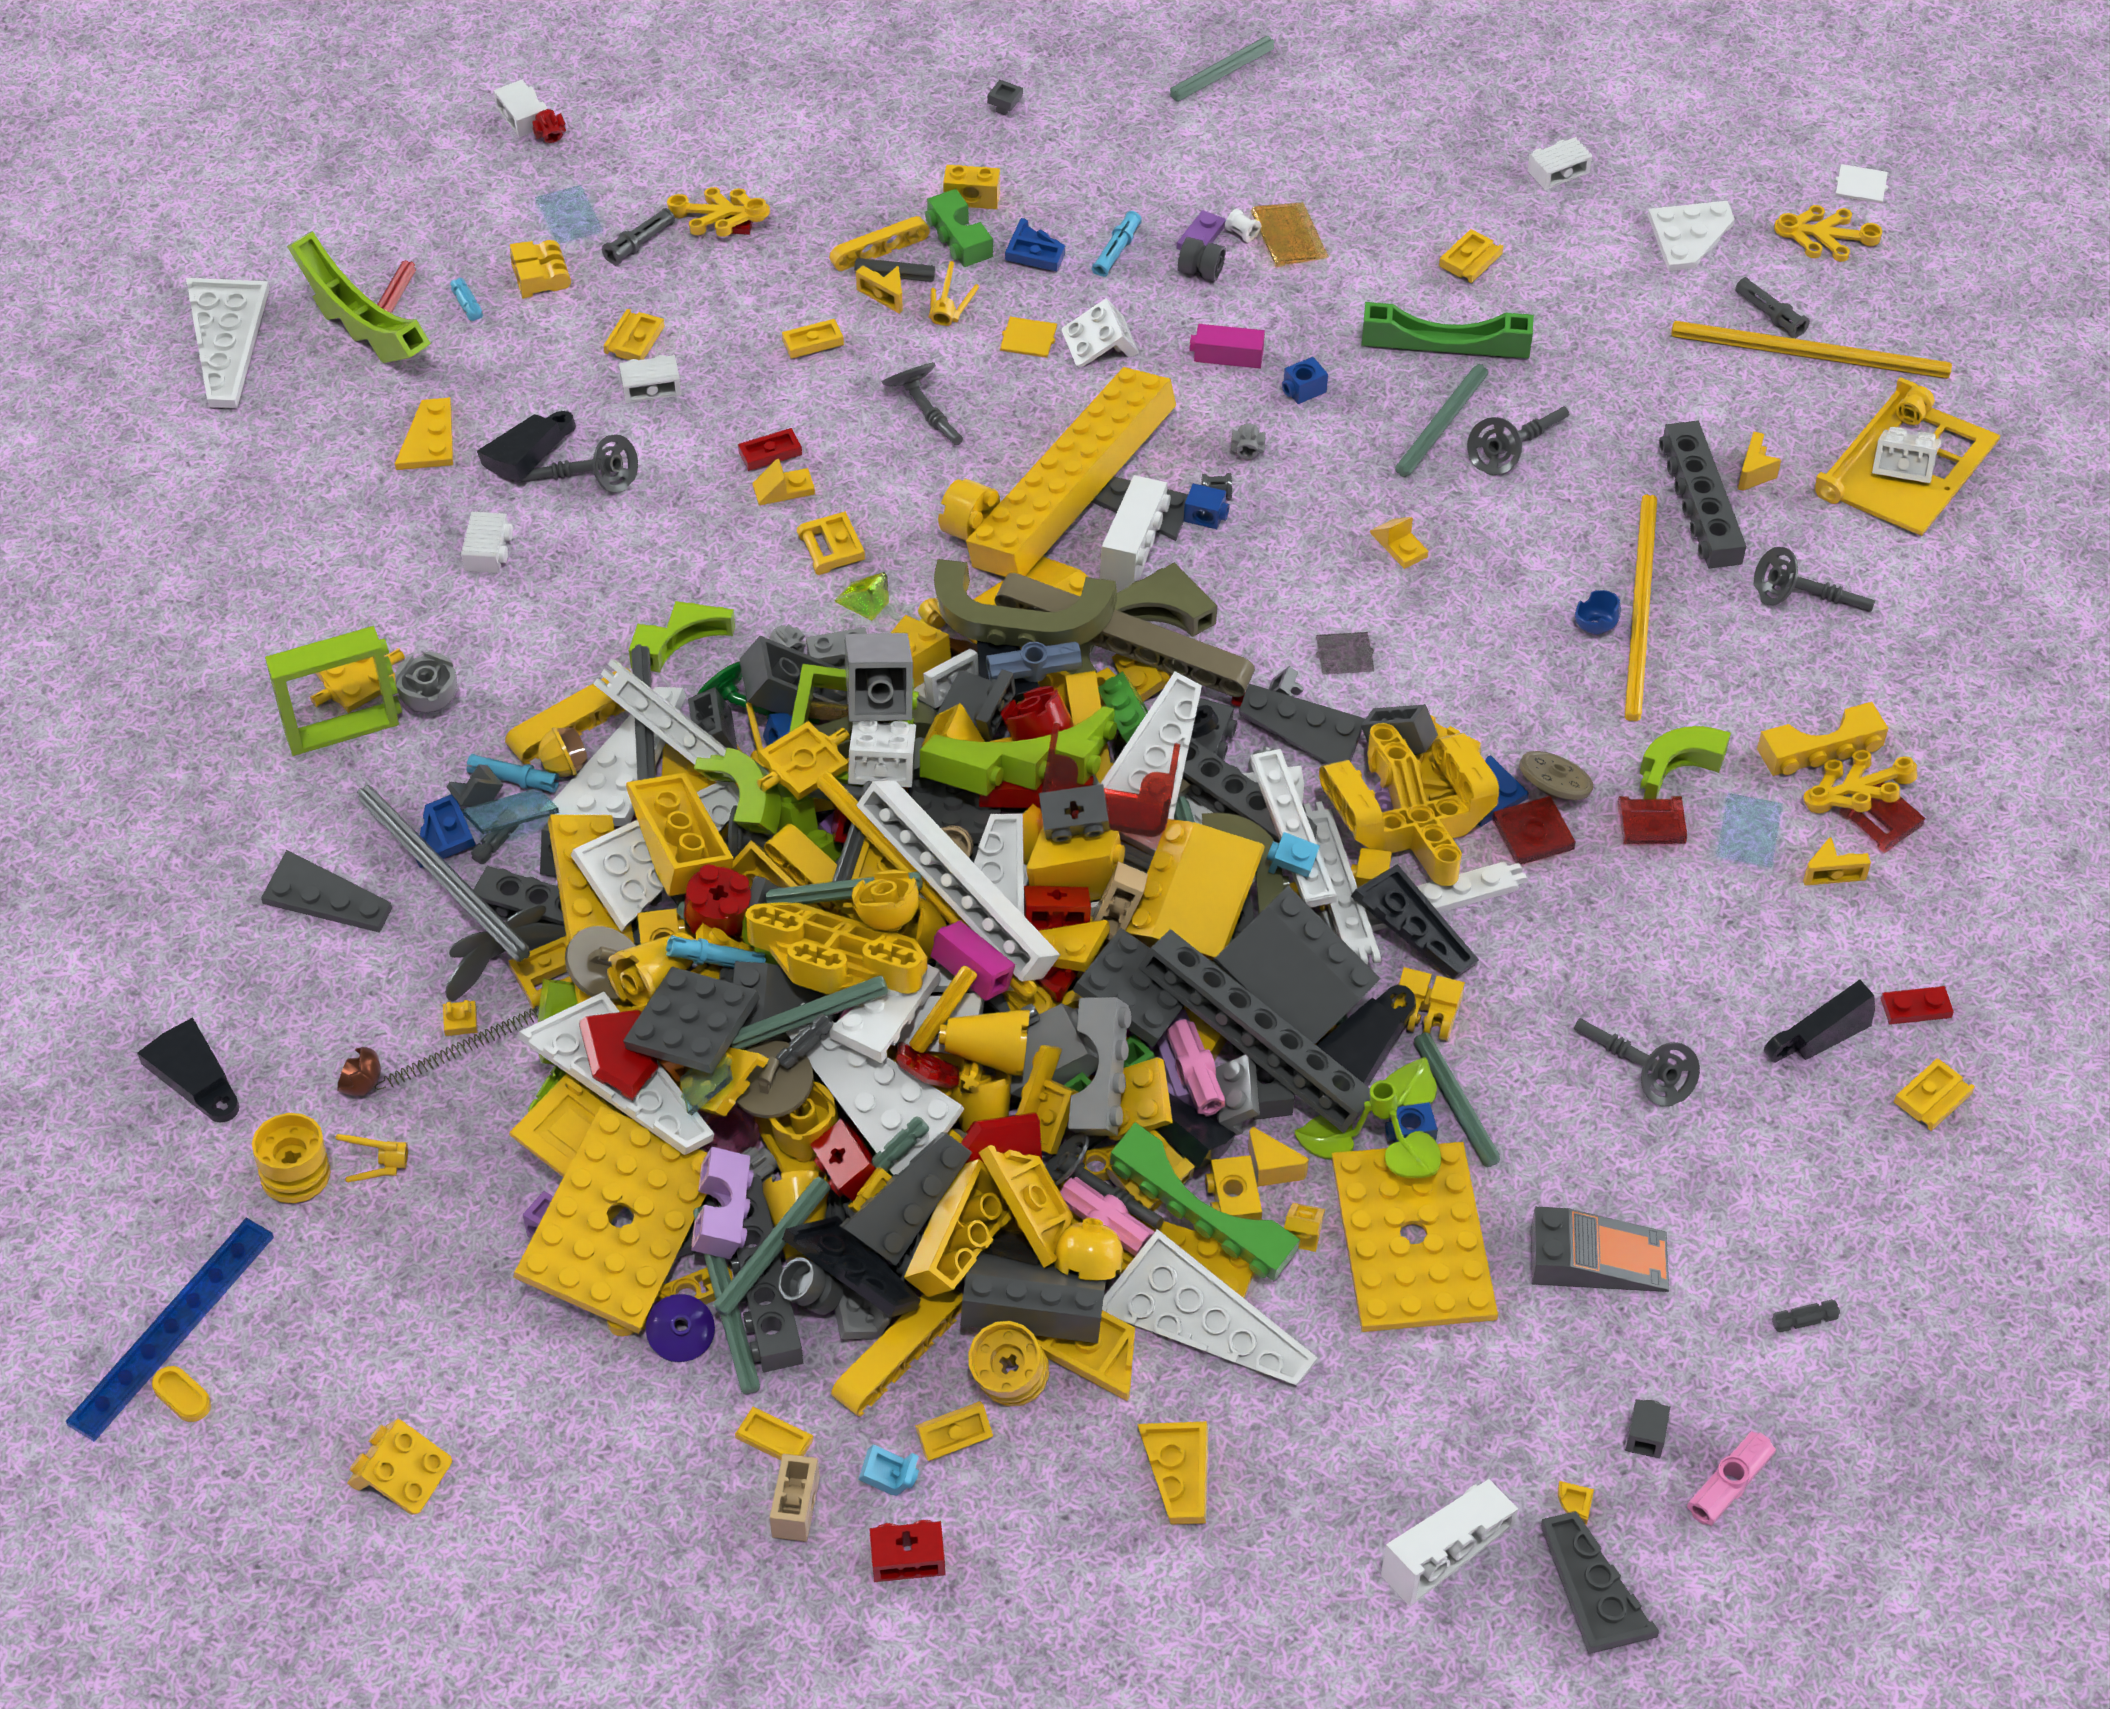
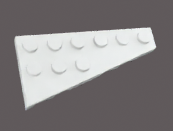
M990 814L978 846L979 850L974 864L1024 915L1023 814ZM936 961L935 968L940 970L941 981L933 992H944L955 976ZM1009 986L1007 991H1014V989ZM970 988L967 990V992H974Z

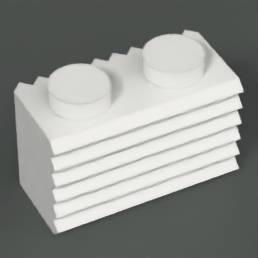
M522 79L493 90L496 108L517 136L520 138L533 133L532 128L534 126L532 121L536 120L535 116L540 111L547 109L543 101H538L533 87L526 86Z
M1577 137L1566 141L1560 140L1553 146L1545 149L1539 148L1533 151L1532 154H1529L1527 171L1544 190L1589 174L1592 154L1586 150V147H1583L1582 143L1580 144Z
M659 355L651 359H631L627 362L619 363L625 403L681 395L680 377L675 355Z
M471 511L461 551L464 571L499 573L501 563L507 562L508 548L506 541L512 540L513 526L508 524L506 513Z

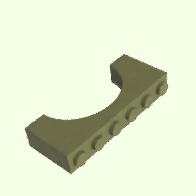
M1174 562L1117 593L1115 610L1144 621L1163 622L1174 625L1194 637L1216 624L1218 606ZM1087 642L1079 645L1082 668L1067 670L1066 672L1075 674L1095 670L1097 673L1089 658L1095 645Z

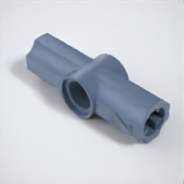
M1029 642L1019 651L987 655L986 664L989 680L991 681L992 679H997L1001 669L1012 672L1014 679L1024 678L1029 682H1038L1043 680L1049 673L1082 668V659L1077 642L1045 646L1039 642Z

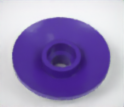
M675 1294L660 1300L651 1309L646 1321V1337L649 1345L657 1355L671 1362H687L698 1358L709 1348L715 1333V1323L709 1308L701 1300L686 1294ZM678 1320H683L687 1323V1329L678 1331L674 1324Z

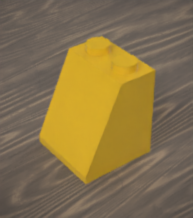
M1042 826L1026 867L1029 886L1088 887L1090 901L1101 899L1118 861L1124 864L1125 846L1121 845L1119 831H1104L1102 835L1096 837H1086L1084 834L1074 835L1070 840L1055 842L1052 839H1046L1044 827Z

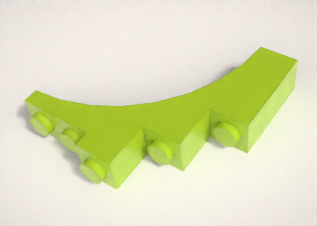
M313 231L308 232L287 246L315 292V295L312 297L327 320L340 318L354 341L368 339L381 362L387 363L408 359L431 344L417 319H405L395 316L366 297L338 268Z
M1103 706L1091 717L1074 727L1052 735L1029 740L976 742L934 734L919 750L920 776L985 796L996 786H999L1002 781L1036 790L1044 780L1049 779L1050 775L1085 784L1099 770L1101 758L1098 755L1109 740L1115 737L1117 731V723L1114 722L1115 709Z

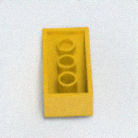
M686 773L626 783V789L656 874L668 896L685 894L689 880L704 865L711 864L716 867L732 868L734 858Z

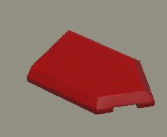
M633 1010L584 1017L579 1021V1027L592 1078L602 1084H610L620 1090L621 1095L633 1101L642 1086L656 1073L659 1067L657 1058L628 1050L623 1042L642 1011Z
M902 1041L897 1043L896 1059L902 1069L927 1084L948 1089L958 1086L960 1082L958 1066L929 1053H919Z
M1035 1112L974 1121L966 1131L967 1135L961 1141V1144L972 1152L965 1163L977 1159L984 1163L978 1152L990 1145L995 1146L996 1152L1005 1153L1008 1150L1020 1152L1022 1155L1039 1156L1042 1160L1040 1120Z

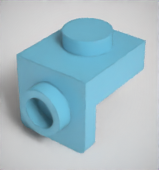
M1283 832L1279 843L1273 841L1266 859L1272 862L1268 872L1274 874L1277 866L1308 878L1320 845Z
M873 1444L867 1450L858 1480L890 1495L898 1496L906 1488L910 1489L914 1485L919 1473V1469L915 1468L919 1456L911 1453L904 1459Z

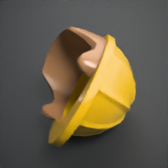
M553 727L539 744L538 755L544 769L550 773H558L559 777L577 775V772L583 768V764L587 760L584 744L574 728L556 729V727Z

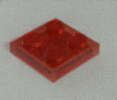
M1551 796L1493 812L1492 820L1515 863L1522 865L1575 849L1576 841Z

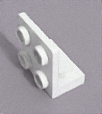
M1107 298L1062 328V333L1072 357L1079 368L1086 366L1112 347L1118 353L1123 351L1129 358L1139 353L1124 316Z
M1890 427L1889 430H1884L1878 439L1872 473L1930 483L1941 439H1936V435L1929 432H1918V435L1907 434V430L1904 428Z
M968 649L923 673L924 683L914 688V691L919 692L918 699L933 708L941 706L959 671L963 670L979 676L978 653Z
M854 721L849 747L848 784L864 785L867 781L896 780L901 787H912L916 725L908 724L905 721H894L892 723Z

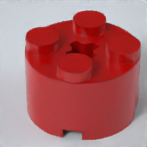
M1053 686L1032 689L1023 694L1025 698L1023 701L1016 704L1015 700H1012L1001 711V716L1013 741L1052 735L1074 726L1061 695L1057 689L1054 690Z
M711 864L702 866L699 872L691 877L686 887L684 919L689 924L693 934L696 935V931L704 923L710 928L721 929L728 937L739 935L743 930V919L751 900L749 879L745 875L729 868L716 867Z

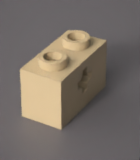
M1119 861L1092 918V922L1100 920L1109 921L1110 932L1106 937L1109 940L1113 938L1120 928L1126 930L1144 893L1148 876L1147 873Z
M790 1454L782 1455L769 1517L772 1538L808 1541L820 1481L818 1458Z

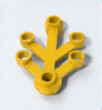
M710 187L704 191L705 201L708 204L689 203L688 197L684 194H675L667 199L668 209L675 218H684L688 213L708 214L701 218L692 219L689 222L692 235L704 234L706 226L716 222V234L720 237H725L732 233V227L748 220L761 222L770 214V207L764 199H751L746 195V191L741 188L730 192L731 202L720 193V189L717 187ZM730 215H735V216H733V217H731V218H729V219H723V218H726V217H728V216H730Z
M1812 205L1809 207V210L1798 216L1792 213H1784L1779 216L1774 224V230L1778 235L1785 238H1793L1805 248V254L1809 258L1820 257L1823 249L1820 243L1813 242L1806 236L1813 235L1833 252L1832 257L1839 262L1848 260L1850 249L1847 246L1841 245L1834 238L1861 241L1865 246H1875L1880 243L1883 232L1882 228L1875 223H1866L1861 226L1860 230L1836 228L1834 226L1838 224H1849L1852 212L1849 209L1840 208L1835 214L1822 220L1825 209L1820 205ZM1811 220L1820 221L1814 225L1806 224Z
M1858 750L1852 755L1853 766L1843 784L1833 787L1836 779L1844 774L1843 763L1836 759L1829 760L1824 764L1825 775L1820 784L1808 789L1804 793V803L1811 812L1824 813L1829 811L1832 806L1850 808L1857 812H1866L1871 809V798L1882 799L1885 802H1895L1900 798V788L1896 783L1910 784L1914 782L1918 777L1917 764L1912 758L1903 756L1897 758L1892 767L1862 777L1865 770L1872 765L1871 753L1867 750ZM1891 779H1893V780L1896 782V783L1888 782V783L1883 784L1881 787H1875V786H1873V785H1876V784H1879V783H1882V782H1885V781H1888V780H1891ZM1852 794L1853 796H1852V798H1851V797H1846V796H1844V795Z

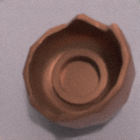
M368 1047L355 1048V1051L360 1056L346 1060L340 1074L337 1091L353 1096H363L375 1087L380 1076L381 1067L376 1051Z

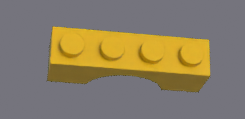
M1868 702L1844 709L1840 728L1827 735H1809L1800 732L1790 724L1761 731L1757 750L1772 776L1779 774L1790 775L1798 769L1808 766L1814 768L1822 766L1829 760L1838 758L1846 760L1858 750L1875 752L1884 746L1889 728L1873 702Z

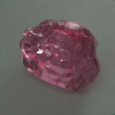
M736 1102L725 1117L697 1110L714 1133L713 1141L699 1149H704L708 1153L711 1147H716L741 1154L748 1148L756 1146L759 1138V1126L755 1122L754 1116L745 1112Z

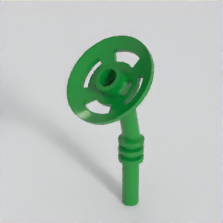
M740 661L727 666L715 674L702 686L697 695L715 687L725 701L728 700L730 703L746 708V695L738 693L739 689L736 686L743 678ZM752 705L754 712L766 716L767 719L770 714H778V712H772ZM809 716L808 721L813 724H819L820 717Z

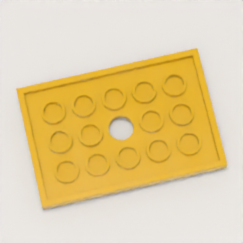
M601 1105L514 1271L513 1278L639 1334L694 1223L693 1210L697 1207H702L708 1195L698 1192L701 1164L707 1152L696 1149L684 1155L635 1120ZM618 1205L627 1207L633 1214L632 1223L626 1224L621 1228L613 1226L609 1222L607 1215L610 1208Z
M1464 1142L1438 1144L1441 1153V1166L1435 1175L1426 1178H1405L1394 1174L1385 1162L1387 1148L1332 1153L1331 1161L1361 1332L1494 1321L1498 1319V1311ZM1414 1224L1422 1227L1426 1232V1236L1423 1242L1410 1244L1407 1238L1401 1236L1400 1231L1403 1227Z

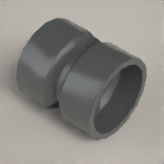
M1186 237L1178 258V271L1190 275H1195L1199 272L1201 278L1217 281L1225 261V246L1208 243L1205 246L1203 240Z
M802 1257L795 1258L787 1263L781 1272L778 1284L780 1294L785 1299L820 1315L828 1314L836 1308L842 1298L844 1287L843 1282L816 1263Z

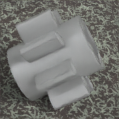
M1253 424L1241 425L1238 431H1232L1231 451H1237L1238 456L1243 459L1255 458L1258 452L1264 453L1266 433L1260 432L1259 428Z
M790 624L778 626L771 632L769 637L772 641L802 653L806 646L802 641L805 635L798 627L793 628Z
M754 1146L741 1153L750 1156L749 1170H753V1177L761 1176L762 1183L772 1177V1182L777 1179L773 1173L778 1168L777 1161L768 1149L763 1147L758 1151Z

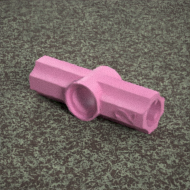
M1186 1019L1176 1021L1171 1027L1167 1028V1037L1176 1057L1175 1064L1179 1080L1183 1086L1187 1085L1198 1114H1204L1205 1116L1216 1114L1221 1108L1225 1107V1098L1216 1078L1213 1056L1209 1049H1204L1194 1022H1189Z
M1078 1177L1070 1178L1063 1185L1060 1193L1070 1211L1083 1220L1086 1218L1101 1220L1103 1225L1108 1226L1118 1235L1122 1247L1132 1255L1136 1256L1154 1234V1231L1131 1216L1124 1203L1117 1197L1110 1194L1104 1197Z
M1751 1431L1730 1456L1721 1460L1717 1471L1687 1505V1508L1696 1520L1702 1524L1712 1526L1731 1503L1743 1495L1746 1486L1776 1452V1448L1768 1437L1761 1432L1755 1433ZM1726 1476H1733L1737 1478L1738 1481H1731Z

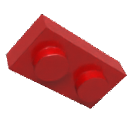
M789 428L739 443L738 451L748 471L770 465L776 459L784 461L802 455V446L793 429Z
M1945 986L1883 992L1880 998L1889 1025L1952 1018L1954 1013Z

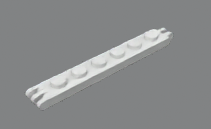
M611 659L608 663L616 671L615 675L605 668L601 672V675L609 683L606 684L599 678L593 683L694 765L697 757L710 758L711 755L724 757L726 747L616 660Z
M1322 801L1315 802L1316 811H1312L1310 803L1303 804L1306 816L1311 818L1317 825L1316 842L1317 845H1320V853L1337 894L1336 902L1327 904L1337 935L1367 965V955H1371L1374 964L1380 963V952L1365 908L1351 897L1352 893L1357 889V885L1330 808L1324 809Z
M1500 862L1459 874L1458 881L1451 886H1441L1433 881L1418 885L1417 887L1436 910L1441 913L1518 891V885L1527 883L1528 878L1525 873H1522L1523 868L1519 863L1508 866L1506 862ZM1365 909L1372 932L1388 927ZM1330 911L1317 914L1337 934Z

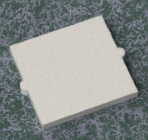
M1841 164L1839 177L1835 179V182H1837L1835 196L1882 204L1884 192L1888 190L1886 185L1888 172Z

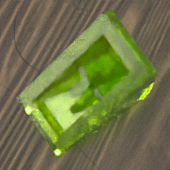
M885 572L851 582L834 601L873 621L889 603L888 576Z

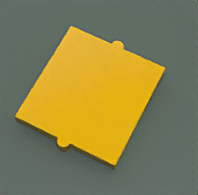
M1010 316L1006 330L1002 331V336L1004 337L1000 351L1048 358L1051 345L1055 343L1054 335L1057 323Z

